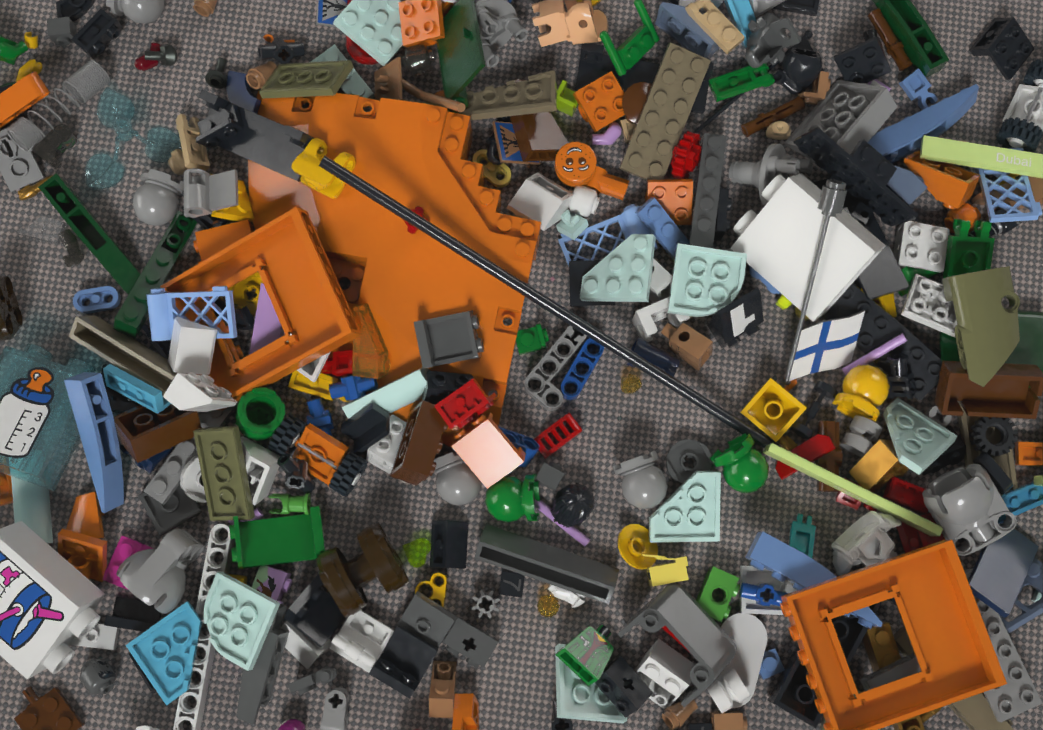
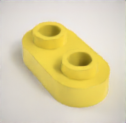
M486 149L477 151L473 156V162L480 163L482 160L488 162L487 165L483 166L484 178L495 187L502 188L507 186L511 181L510 168L504 163L494 165L489 162ZM502 174L504 175V178L502 180H498L496 176Z

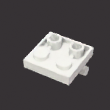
M361 610L347 618L338 635L336 634L333 638L330 649L369 673L395 630Z

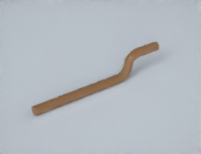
M402 79V89L418 99L458 112H463L466 108L464 103L422 91Z

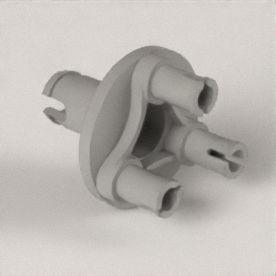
M480 0L475 3L484 59L488 67H495L499 62V57L494 52L503 47L512 35L518 42L525 41L528 37V31L520 24L514 7L507 0Z
M773 143L767 148L763 159L757 163L732 162L729 168V178H731L733 183L755 185L759 189L761 202L765 206L768 201L761 194L777 175L781 174L786 179L788 174L798 175L799 172L810 174L813 170V160L799 159L786 155L782 144Z

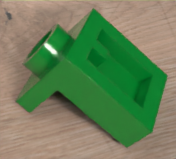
M539 323L535 327L518 331L516 345L519 355L545 349V342L549 341L546 328L542 329Z

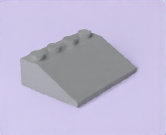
M837 80L826 93L825 99L819 101L784 144L808 159H812L807 154L802 153L793 142L797 137L818 127L848 154H851L859 141L864 139L866 142H869L894 112L897 105L886 87Z

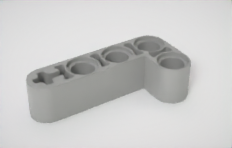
M572 326L565 330L525 379V392L548 411L558 410L563 401L561 391L551 382L588 337L582 333V336L578 335L572 343L570 340L573 338L574 330L578 331ZM562 345L567 346L570 350L569 354H559L557 351L558 347ZM545 363H552L556 369L552 373H547L543 370V365ZM531 380L539 381L541 383L540 389L531 390L528 386ZM554 394L558 397L559 402L555 405H550L547 403L546 397Z

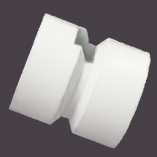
M735 669L724 674L722 681L716 679L707 688L721 713L731 709L734 701L740 703L751 696Z

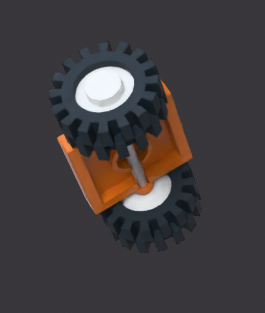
M289 414L282 421L269 442V450L279 456L286 453L292 454L294 451L292 458L305 460L308 463L307 472L329 485L331 489L344 497L352 492L368 464V461L354 454V452H350L344 459L349 449L348 446L313 424H307L293 414Z

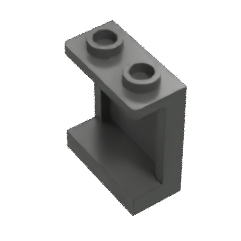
M473 310L414 322L423 369L482 357L481 352H484V344L482 338H478L479 319L477 314H473Z

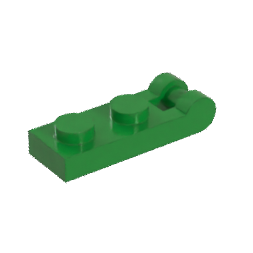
M766 63L758 68L747 66L709 80V87L716 102L762 86L769 87L775 82V79L768 72L769 67Z

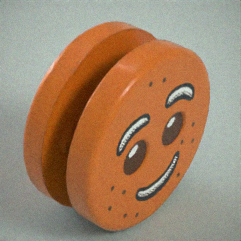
M570 142L558 150L555 157V172L561 182L572 187L583 186L594 177L597 158L591 147L582 142Z

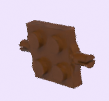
M31 686L22 691L30 704L14 718L21 730H79L84 726L58 687H54L40 697L37 696Z

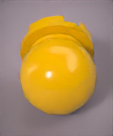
M858 365L852 368L844 377L842 384L843 393H837L832 404H838L837 410L852 419L858 415L876 422L880 414L876 407L880 406L888 397L890 385L886 374L878 367L871 365Z

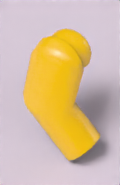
M36 59L28 60L20 67L16 82L32 72L39 74L42 70V63L37 62Z

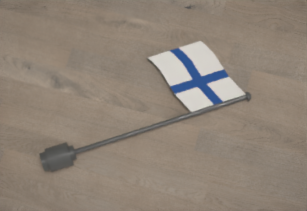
M827 179L826 185L822 187L817 208L822 210L821 214L826 216L785 379H782V384L786 386L792 380L810 373L844 366L852 361L865 310L847 317L824 320L802 328L830 217H835L836 213H842L847 189H845L846 183L842 181Z

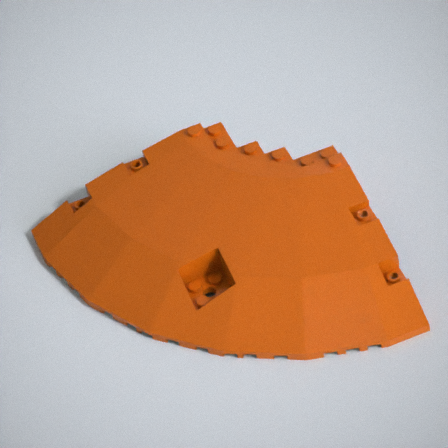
M258 91L256 98L261 101L258 115L284 126L293 127L313 138L325 141L327 145L326 156L332 160L342 152L353 155L356 164L352 173L410 210L415 209L417 206L422 207L425 219L528 284L533 260H536L539 247L541 222L501 214V190L484 187L483 164L467 161L473 139L470 116L448 112V109L445 107L388 98H380L379 101L360 97L359 95L336 93L333 96L262 99ZM304 103L310 104L308 108H302V105ZM370 106L372 109L369 112H365L364 108ZM248 159L249 201L254 216L252 221L255 230L295 207L306 210L338 282L342 279H348L351 282L350 287L342 291L362 335L334 349L328 357L333 358V352L357 351V374L361 373L362 377L375 375L378 388L423 367L414 322L473 310V314H477L479 319L478 338H482L484 344V352H481L482 357L430 367L429 370L471 374L488 397L490 391H496L498 395L492 400L494 405L482 414L485 416L491 412L493 415L492 420L499 426L525 296L418 229L415 234L409 233L407 231L408 226L402 218L347 183L340 195L332 199L304 185L301 181L293 180ZM504 319H511L512 324L509 326L504 325ZM422 399L390 413V416L395 415L407 422L410 411ZM471 420L468 424H466L463 427L465 429L469 428L471 425H473L471 423L473 420ZM457 425L452 429L447 427V430L442 432L440 440H443L444 445L451 447L454 440L453 436L460 429Z

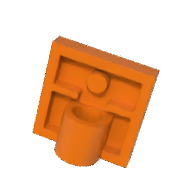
M405 0L398 2L403 46L407 48L416 45L431 46L435 45L438 39L445 38L441 0Z
M612 71L573 93L574 98L579 104L578 110L585 122H589L594 132L599 131L625 115L622 108L624 92Z
M647 180L645 202L651 197H655L676 225H691L693 180Z
M62 528L58 533V553L87 579L103 582V576L107 568V541Z

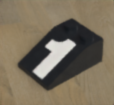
M759 288L718 310L708 323V328L721 348L726 345L730 348L741 341L739 337L746 333L749 337L760 330L758 326L764 322Z

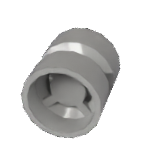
M856 415L849 426L851 432L845 434L840 445L850 453L863 457L874 446L872 441H877L882 427L868 418Z

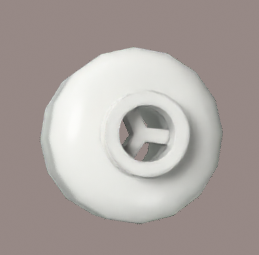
M576 186L574 191L569 190L574 194L569 204V211L583 217L595 214L600 201L596 190L586 186Z

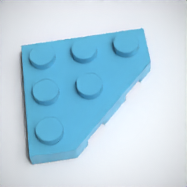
M189 601L126 645L166 705L180 697L190 687L202 620Z

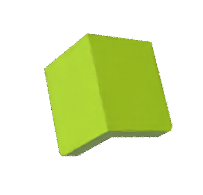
M562 80L557 90V110L572 117L579 104L573 96L575 91L568 89L567 81Z

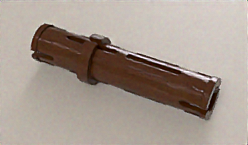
M880 8L869 13L868 19L873 24L875 30H877L878 35L887 48L888 56L893 58L899 71H903L911 66L912 62L903 49V43L899 42Z
M797 96L795 99L765 114L763 112L758 114L757 118L741 125L742 133L745 137H749L762 129L767 130L771 123L780 121L805 108L803 99Z

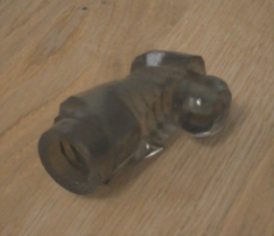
M70 229L64 230L58 234L61 243L68 255L63 256L62 260L67 267H71L74 264L78 266L83 261L85 254H82L79 248L77 236Z

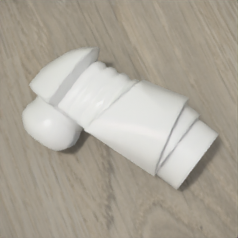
M553 585L548 587V590L551 591L554 597L570 603L572 608L578 607L586 601L583 595Z

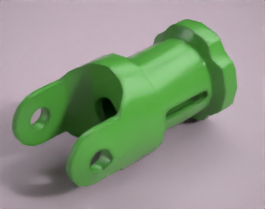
M290 493L268 495L269 498H279L283 509H271L269 513L290 514L291 512H304L307 515L310 514V494H305V496H291Z

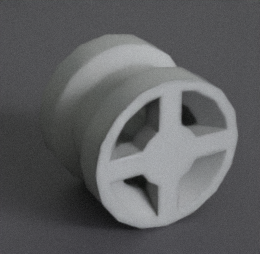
M937 406L931 407L924 412V415L943 427L951 422L952 416L941 415Z

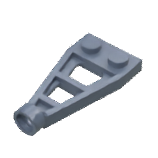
M1035 557L1020 592L1024 586L1031 585L1042 594V597L1031 605H1024L1018 600L1017 596L1014 605L1022 613L1013 621L1007 622L999 614L1008 634L1043 613V563Z

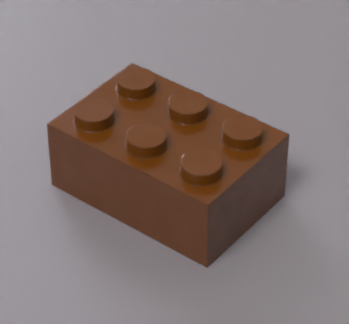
M422 400L410 411L390 477L416 486L433 475L436 468V462H434L435 455L439 454L443 445V440H440L441 435L448 427L434 407V404Z
M170 404L159 414L139 405L113 417L118 440L137 463L147 460L164 450H168L181 442L192 439L194 437L193 431L202 428L197 411L179 410L173 404Z

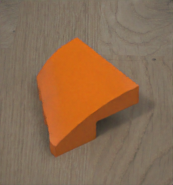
M96 492L76 497L66 530L98 539L104 538L102 523L104 513L101 511Z
M474 693L455 694L452 730H479V702Z

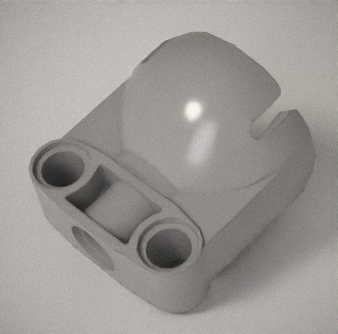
M970 464L966 469L958 467L933 480L928 485V489L922 493L924 503L936 524L943 528L942 534L946 540H953L954 546L958 539L964 538V543L961 546H955L960 556L969 555L995 542L1011 532L1017 524L1015 515L1008 509L988 472L979 464ZM1005 514V521L998 524L999 517Z
M174 529L162 539L157 549L138 551L125 559L119 566L116 574L122 584L142 602L149 606L154 604L157 611L167 614L178 605L183 597L186 587L185 569L202 553L205 546L186 530Z

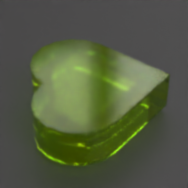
M419 538L402 545L411 566L420 568L425 565L426 555L431 550L429 540Z

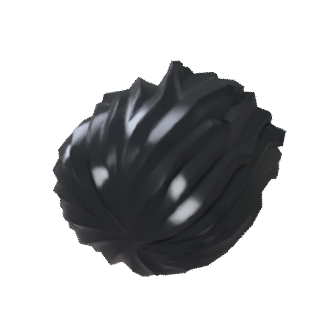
M576 483L556 492L554 502L551 504L553 507L550 510L554 517V522L569 528L586 521L595 504V497L591 490L585 485Z

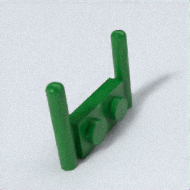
M634 0V5L643 22V26H640L617 49L607 31H602L599 35L619 76L624 75L627 72L626 70H630L660 40L642 0Z

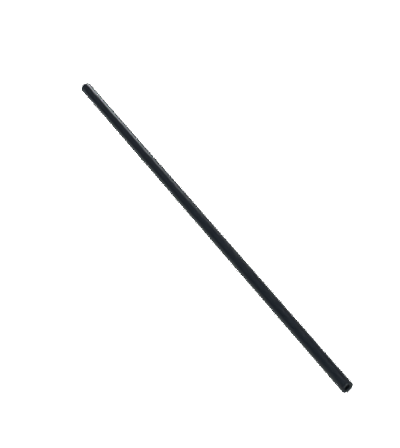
M324 156L319 164L321 168L741 434L746 433V435L750 434L759 446L765 449L766 445L774 443L781 447L775 441L332 159Z

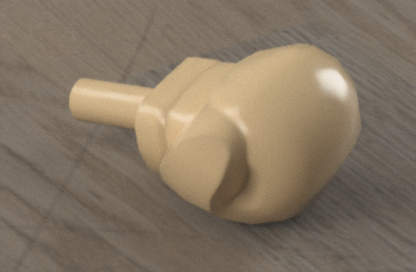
M784 121L773 122L766 130V136L775 140H786L791 134L790 125Z
M175 149L171 152L168 163L175 174L183 175L185 170L191 169L185 167L182 150Z

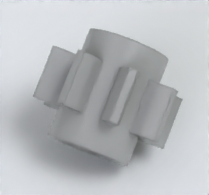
M481 590L480 598L473 597L477 601V605L473 606L472 610L478 609L480 611L479 618L483 613H487L490 619L492 617V610L499 612V609L495 607V603L499 602L500 599L492 598L493 591L489 595H485L484 591ZM483 597L493 602L489 606V611H486L485 608H480L479 604L483 602Z

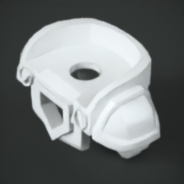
M870 511L860 517L831 545L834 550L832 553L834 555L832 563L837 570L836 574L838 576L847 574L852 566L861 563L867 567L898 556L896 552L892 551L895 544L886 532L891 528L900 526L902 522L890 514L877 513L875 511Z

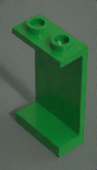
M320 506L310 507L309 515L302 514L239 522L238 516H233L234 525H229L230 539H235L236 547L231 548L232 561L238 562V569L314 560L320 553L325 551Z

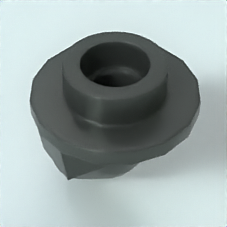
M164 44L160 46V51H145V60H161V65L173 66L177 61V52L172 45Z
M218 57L215 70L209 69L205 76L207 84L215 89H222L227 84L228 75L224 74L226 59Z

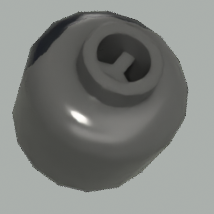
M93 658L82 666L80 681L89 693L93 695L106 694L114 688L113 683L117 678V673L108 661Z

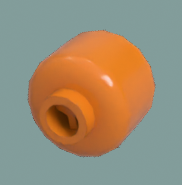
M965 203L959 209H950L946 214L944 223L946 228L950 230V233L955 234L953 229L954 219L967 220L971 223L969 232L974 231L975 220L981 219V213L977 207Z

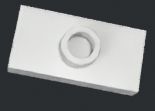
M97 623L86 636L81 639L75 636L69 645L116 650L120 628Z

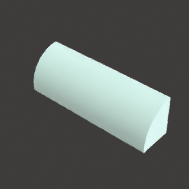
M422 367L366 394L364 397L351 401L343 406L342 409L349 419L374 402L389 413H392L423 398L426 388V373L430 370L429 368L423 369Z
M30 451L23 458L10 457L14 522L22 521L47 544L53 543L46 451Z

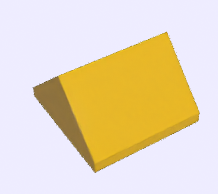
M770 378L755 393L740 413L777 442L807 407L774 379Z

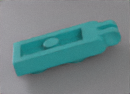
M798 513L796 521L791 523L788 545L812 558L816 526L812 525V516L807 515L806 522L802 523L803 514Z

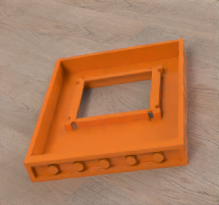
M299 207L291 209L160 286L165 288V292L213 291L212 287L227 286L229 289L259 272L285 335L237 362L234 361L226 339H216L211 371L208 376L214 379L216 386L230 391L231 397L237 403L242 396L252 391L253 388L267 387L362 335L310 216L306 210ZM198 297L194 302L201 311L207 305L201 297ZM175 298L176 307L182 311L187 304L181 298ZM191 308L185 314L193 322L198 317ZM210 308L205 315L214 323L217 318L213 308ZM203 320L199 322V324L208 326Z
M942 540L781 596L782 603H780L782 613L785 617L789 618L791 624L789 627L790 635L793 641H797L800 649L797 651L798 658L802 665H806L808 675H806L807 683L811 690L814 689L817 699L814 700L816 708L820 714L823 713L826 721L823 724L824 730H878L1007 684L953 540ZM894 598L921 672L858 693L831 619Z

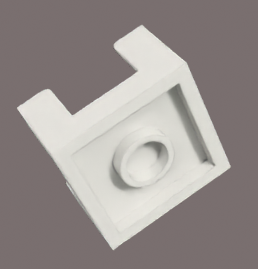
M669 297L637 310L632 322L639 337L650 342L653 340L651 335L658 331L654 322L667 317L672 325L679 328L684 321L690 319V316L667 313Z

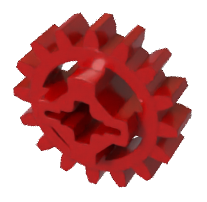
M687 131L683 136V140H679L678 145L674 147L671 162L673 178L686 179L689 177V173L693 172L694 168L698 166L702 149L699 144L701 140L699 138L700 134Z

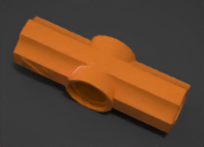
M596 166L594 177L583 186L596 190L597 194L603 193L623 200L629 181L608 174L605 169Z

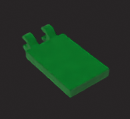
M954 219L953 229L955 235H948L943 278L991 269L995 238L989 237L991 230L990 222L975 220L974 231L976 237L968 236L970 221Z

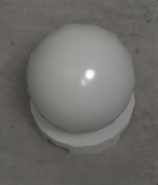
M106 0V6L111 8L110 13L117 16L125 14L133 22L142 24L155 22L165 8L164 0Z
M143 169L140 180L145 184L138 187L133 195L135 215L140 221L153 226H162L172 221L178 212L179 201L176 195H181L183 192L184 182L180 180L178 184L170 180L172 175L154 169H149V172Z
M656 450L649 453L650 458L648 454L620 463V465L612 466L615 475L621 474L623 476L621 488L625 499L636 508H654L666 496L668 488L666 477L661 469L654 466L655 463L653 462L659 459Z
M451 452L434 459V462H436L434 472L437 473L435 483L437 492L442 499L449 504L457 506L467 505L475 500L480 492L482 483L457 453L453 454Z

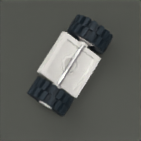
M1040 59L1031 62L1023 80L1025 85L1019 84L1002 120L1003 124L996 140H998L999 145L1003 144V148L1022 147L1024 151L1033 153L1043 136V60L1041 62Z

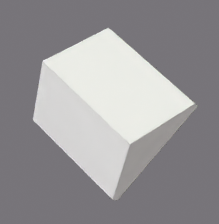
M175 317L168 363L173 372H192L209 375L217 329L184 318Z

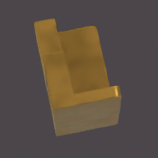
M880 439L849 473L861 487L871 492H878L893 476L902 477L909 468L899 462L892 440Z

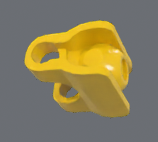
M314 138L293 161L292 170L301 175L300 180L304 185L332 199L337 198L346 183L319 166L321 160L327 154V145L325 141ZM347 152L340 153L333 160L350 172L355 168V158Z

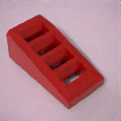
M567 413L534 438V440L540 446L539 452L546 459L582 433L583 430L573 416ZM566 421L574 431L571 434L563 424ZM558 427L565 434L566 438L562 439L556 431ZM552 433L559 443L555 445L548 434ZM543 438L547 441V443H548V444L550 445V447H551V449H550L549 451L546 449V447H545V446L543 445V443L540 441V440H542Z

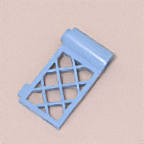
M1019 147V148H1007V149H1013V150L1024 151L1022 147ZM973 167L975 173L981 175L979 182L990 223L1038 220V217L1042 215L1040 202H1035L1028 176L1020 175L1021 177L1015 180L1008 176L1010 173ZM985 175H994L998 179L993 182L987 179ZM1003 180L1012 186L1007 190L998 184ZM1018 188L1025 192V195L1020 197L1013 193V191ZM994 189L1003 195L997 199L990 195V192ZM1008 197L1017 203L1012 207L1004 203L1003 200ZM1023 205L1030 209V212L1022 213L1017 208ZM998 206L1007 211V213L995 215L994 209Z
M631 204L623 208L624 212L622 214L586 228L574 240L580 243L576 254L567 251L564 244L573 239L561 234L562 238L558 239L568 266L569 261H571L570 256L574 257L573 261H577V259L582 261L589 260L579 256L583 245L595 249L591 260H594L598 250L609 254L617 247L619 242L622 243L624 241L621 239L622 234L625 240L631 234H652L635 213L641 206ZM616 222L619 223L621 228L618 237L606 233L609 225ZM596 232L601 234L597 246L585 241L589 233ZM604 236L616 241L612 251L600 247Z
M227 286L212 287L213 291L165 292V288L150 289L151 293L146 294L152 341L171 340L175 317L178 316L189 320L185 314L190 308L198 315L194 322L199 323L203 320L211 328L217 329L216 339L237 337L233 290H228ZM219 296H225L226 307L223 311L215 304ZM198 297H201L207 303L202 311L194 304ZM175 298H181L187 304L182 311L176 307ZM210 308H213L219 314L214 323L205 315ZM222 319L228 323L229 333H224L217 327Z

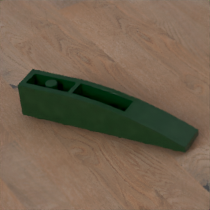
M873 0L876 7L880 8L898 41L903 43V49L915 70L919 68L927 78L945 66L949 61L948 56L910 0Z
M57 173L54 174L38 188L97 260L129 295L141 273L67 182Z
M178 210L114 320V330L133 339L137 337L142 328L141 326L144 325L149 316L146 294L151 293L150 289L161 288V285L168 282L198 225L193 218L185 217L184 213Z

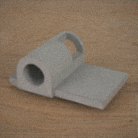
M6 129L0 131V172L10 192L44 179L45 177L32 153L35 150V146L29 151L22 150L13 142Z
M188 169L184 171L185 217L196 218L212 214V211L238 205V171L236 169L210 175L202 169ZM191 173H200L201 176H191Z

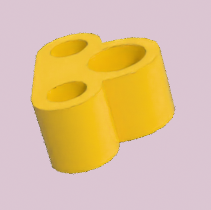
M435 573L431 576L430 581L418 583L415 588V594L417 591L419 592L422 585L427 584L432 588V595L429 599L440 601V606L444 608L447 577L443 573ZM441 576L443 578L442 585L435 583L436 577Z

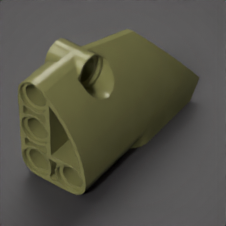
M1010 266L941 279L946 302L953 301L957 320L955 338L960 363L963 369H967L969 380L981 387H984L997 373L1020 341L1017 309L1020 305V299L1014 291ZM1003 297L1009 300L1008 308H1004L1001 304Z

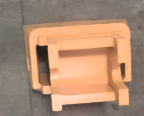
M544 0L532 4L533 12H540V16L533 17L532 20L534 26H538L540 33H544L538 35L541 47L565 40L568 42L572 41L573 45L602 41L599 36L602 31L608 32L606 15L600 10H594L591 0H583L581 2L576 0ZM564 1H565L566 8H567V11H568V12H566V10H565Z

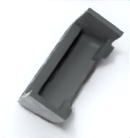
M677 583L667 585L626 621L618 632L621 638L637 623L648 632H657L663 626H666L697 659L698 662L690 671V679L693 685L685 692L681 702L683 707L708 688L736 654V645L684 587Z

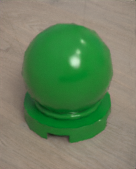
M265 387L253 388L252 391L247 392L240 398L237 406L235 420L239 431L245 437L254 441L266 440L272 437L283 421L285 404L276 395L274 390Z
M745 433L727 442L729 444L728 448L722 452L717 449L711 455L710 459L716 467L723 466V477L733 490L741 493H751L765 485L769 466L766 458L758 450L751 448L755 441L750 434L746 435Z
M525 475L524 481L517 477L504 476L490 486L485 494V504L489 513L497 520L504 522L519 520L524 515L528 521H539L540 513H535V500L540 502L539 482H535L537 475Z

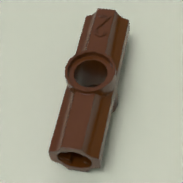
M819 421L818 434L829 436L836 449L815 460V464L839 476V468L841 467L843 457L842 448L839 447L840 422ZM817 480V491L839 492V490Z

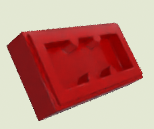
M895 476L887 482L883 498L920 514L928 513L922 494L926 489Z

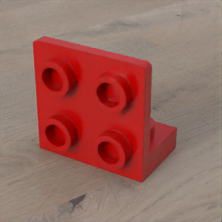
M473 378L434 405V407L450 429L456 425L460 429L475 418V412L479 416L493 406L492 400L497 396L493 393L488 397L476 379Z

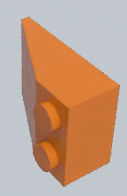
M919 150L905 157L903 161L915 175L920 176L924 180L925 185L928 187L927 190L934 198L943 202L942 205L949 209H959L970 200L981 176L954 164L920 159Z

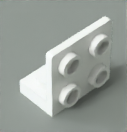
M913 221L901 223L897 227L893 250L900 268L903 269L909 266L939 273L943 272L950 230Z
M391 415L389 434L368 448L366 461L391 474L407 422L395 415Z

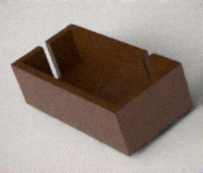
M942 361L934 402L941 415L963 416L965 411L967 416L1036 419L1041 401L1038 396H1042L1043 372L1034 364L1004 363L984 387H981L969 380L967 369H963L960 361Z

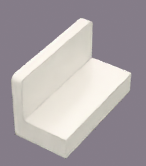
M288 621L280 628L289 631L285 648L306 669H309L316 659L332 644V641L328 639L323 647H319Z

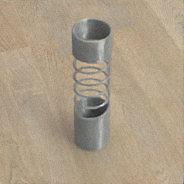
M87 61L86 64L63 81V90L59 88L54 89L55 97L49 95L45 97L46 105L43 103L36 104L38 113L28 110L29 120L20 117L12 126L6 129L7 134L22 150L29 151L42 140V136L45 137L43 131L31 120L30 112L40 116L46 125L54 130L53 125L40 113L38 105L48 108L58 121L63 122L62 118L50 108L47 98L50 97L56 100L62 109L71 115V111L57 98L56 90L65 93L70 101L80 108L76 100L86 103L105 85L110 83L109 75L96 61Z

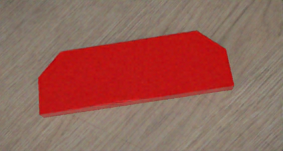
M817 434L790 452L810 462H814L836 449L829 436ZM777 461L775 467L781 480L798 471L780 461Z

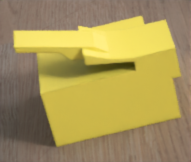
M641 554L642 556L654 557L657 560H673V562L654 565L646 569L649 586L653 587L689 580L686 568L688 566L687 556L667 558L665 556Z

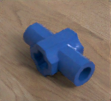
M361 373L342 377L341 382L329 384L332 399L345 396L346 400H354L366 396L367 391L378 389L375 375L362 377Z
M319 398L307 402L310 415L306 416L307 424L311 423L332 436L331 429H334L333 419L330 411L324 409L322 399Z
M742 582L739 597L755 600L756 604L762 606H770V604L780 606V603H782L781 596L789 593L774 590L773 586L767 584L756 586ZM767 589L766 593H769V599L766 598L763 601L760 593L765 592Z

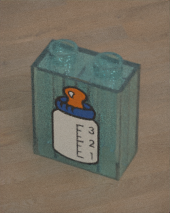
M27 344L23 351L5 346L0 355V472L54 491L80 440V434L64 380L83 372L95 373L96 370L89 364L72 358L69 359L66 366L51 361L53 355L50 352L33 344Z

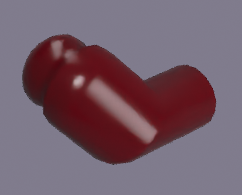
M151 43L149 51H160L161 45ZM145 55L135 60L134 65L138 70L145 71L156 67L159 60H145Z

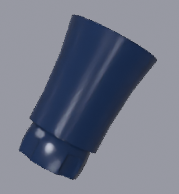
M638 336L631 350L674 377L680 360ZM626 361L627 366L635 367Z

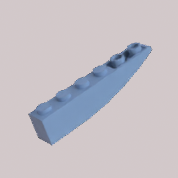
M975 84L965 88L949 98H944L940 102L926 107L912 116L905 117L898 123L885 127L877 132L868 143L890 163H894L921 149V139L924 135L939 137L963 117L975 104L979 86Z
M83 372L65 379L64 382L102 513H106L124 504L120 447L102 374Z
M763 531L757 533L745 557L751 560V566L761 571L764 568L771 571L773 578L781 582H785V580L790 581L794 584L793 588L797 591L837 577L808 555ZM869 606L844 615L846 617H850V615L859 619L858 623L869 629L872 626L881 627L883 624Z

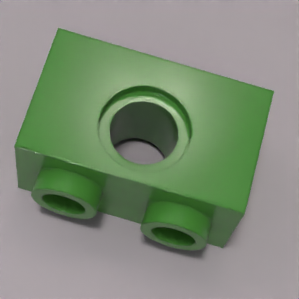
M714 566L709 567L696 602L713 620L722 622L723 618L727 619L731 610L729 605L731 597H736L740 588V584H738L739 578ZM716 588L721 589L723 592V598L719 602L712 598V592Z

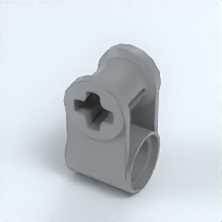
M336 687L326 695L320 730H347L350 694L345 688ZM337 694H339V699H343L338 705L336 700L332 699Z

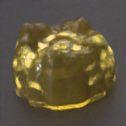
M629 374L621 379V390L625 394L634 393L641 388L642 381L637 376Z
M552 595L542 596L538 600V612L545 617L556 615L559 611V601Z

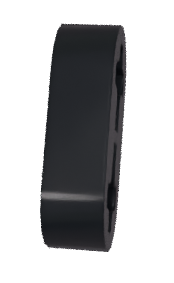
M982 452L973 460L974 464H979L986 469L1000 494L1006 493L1013 487L1010 478L990 455Z

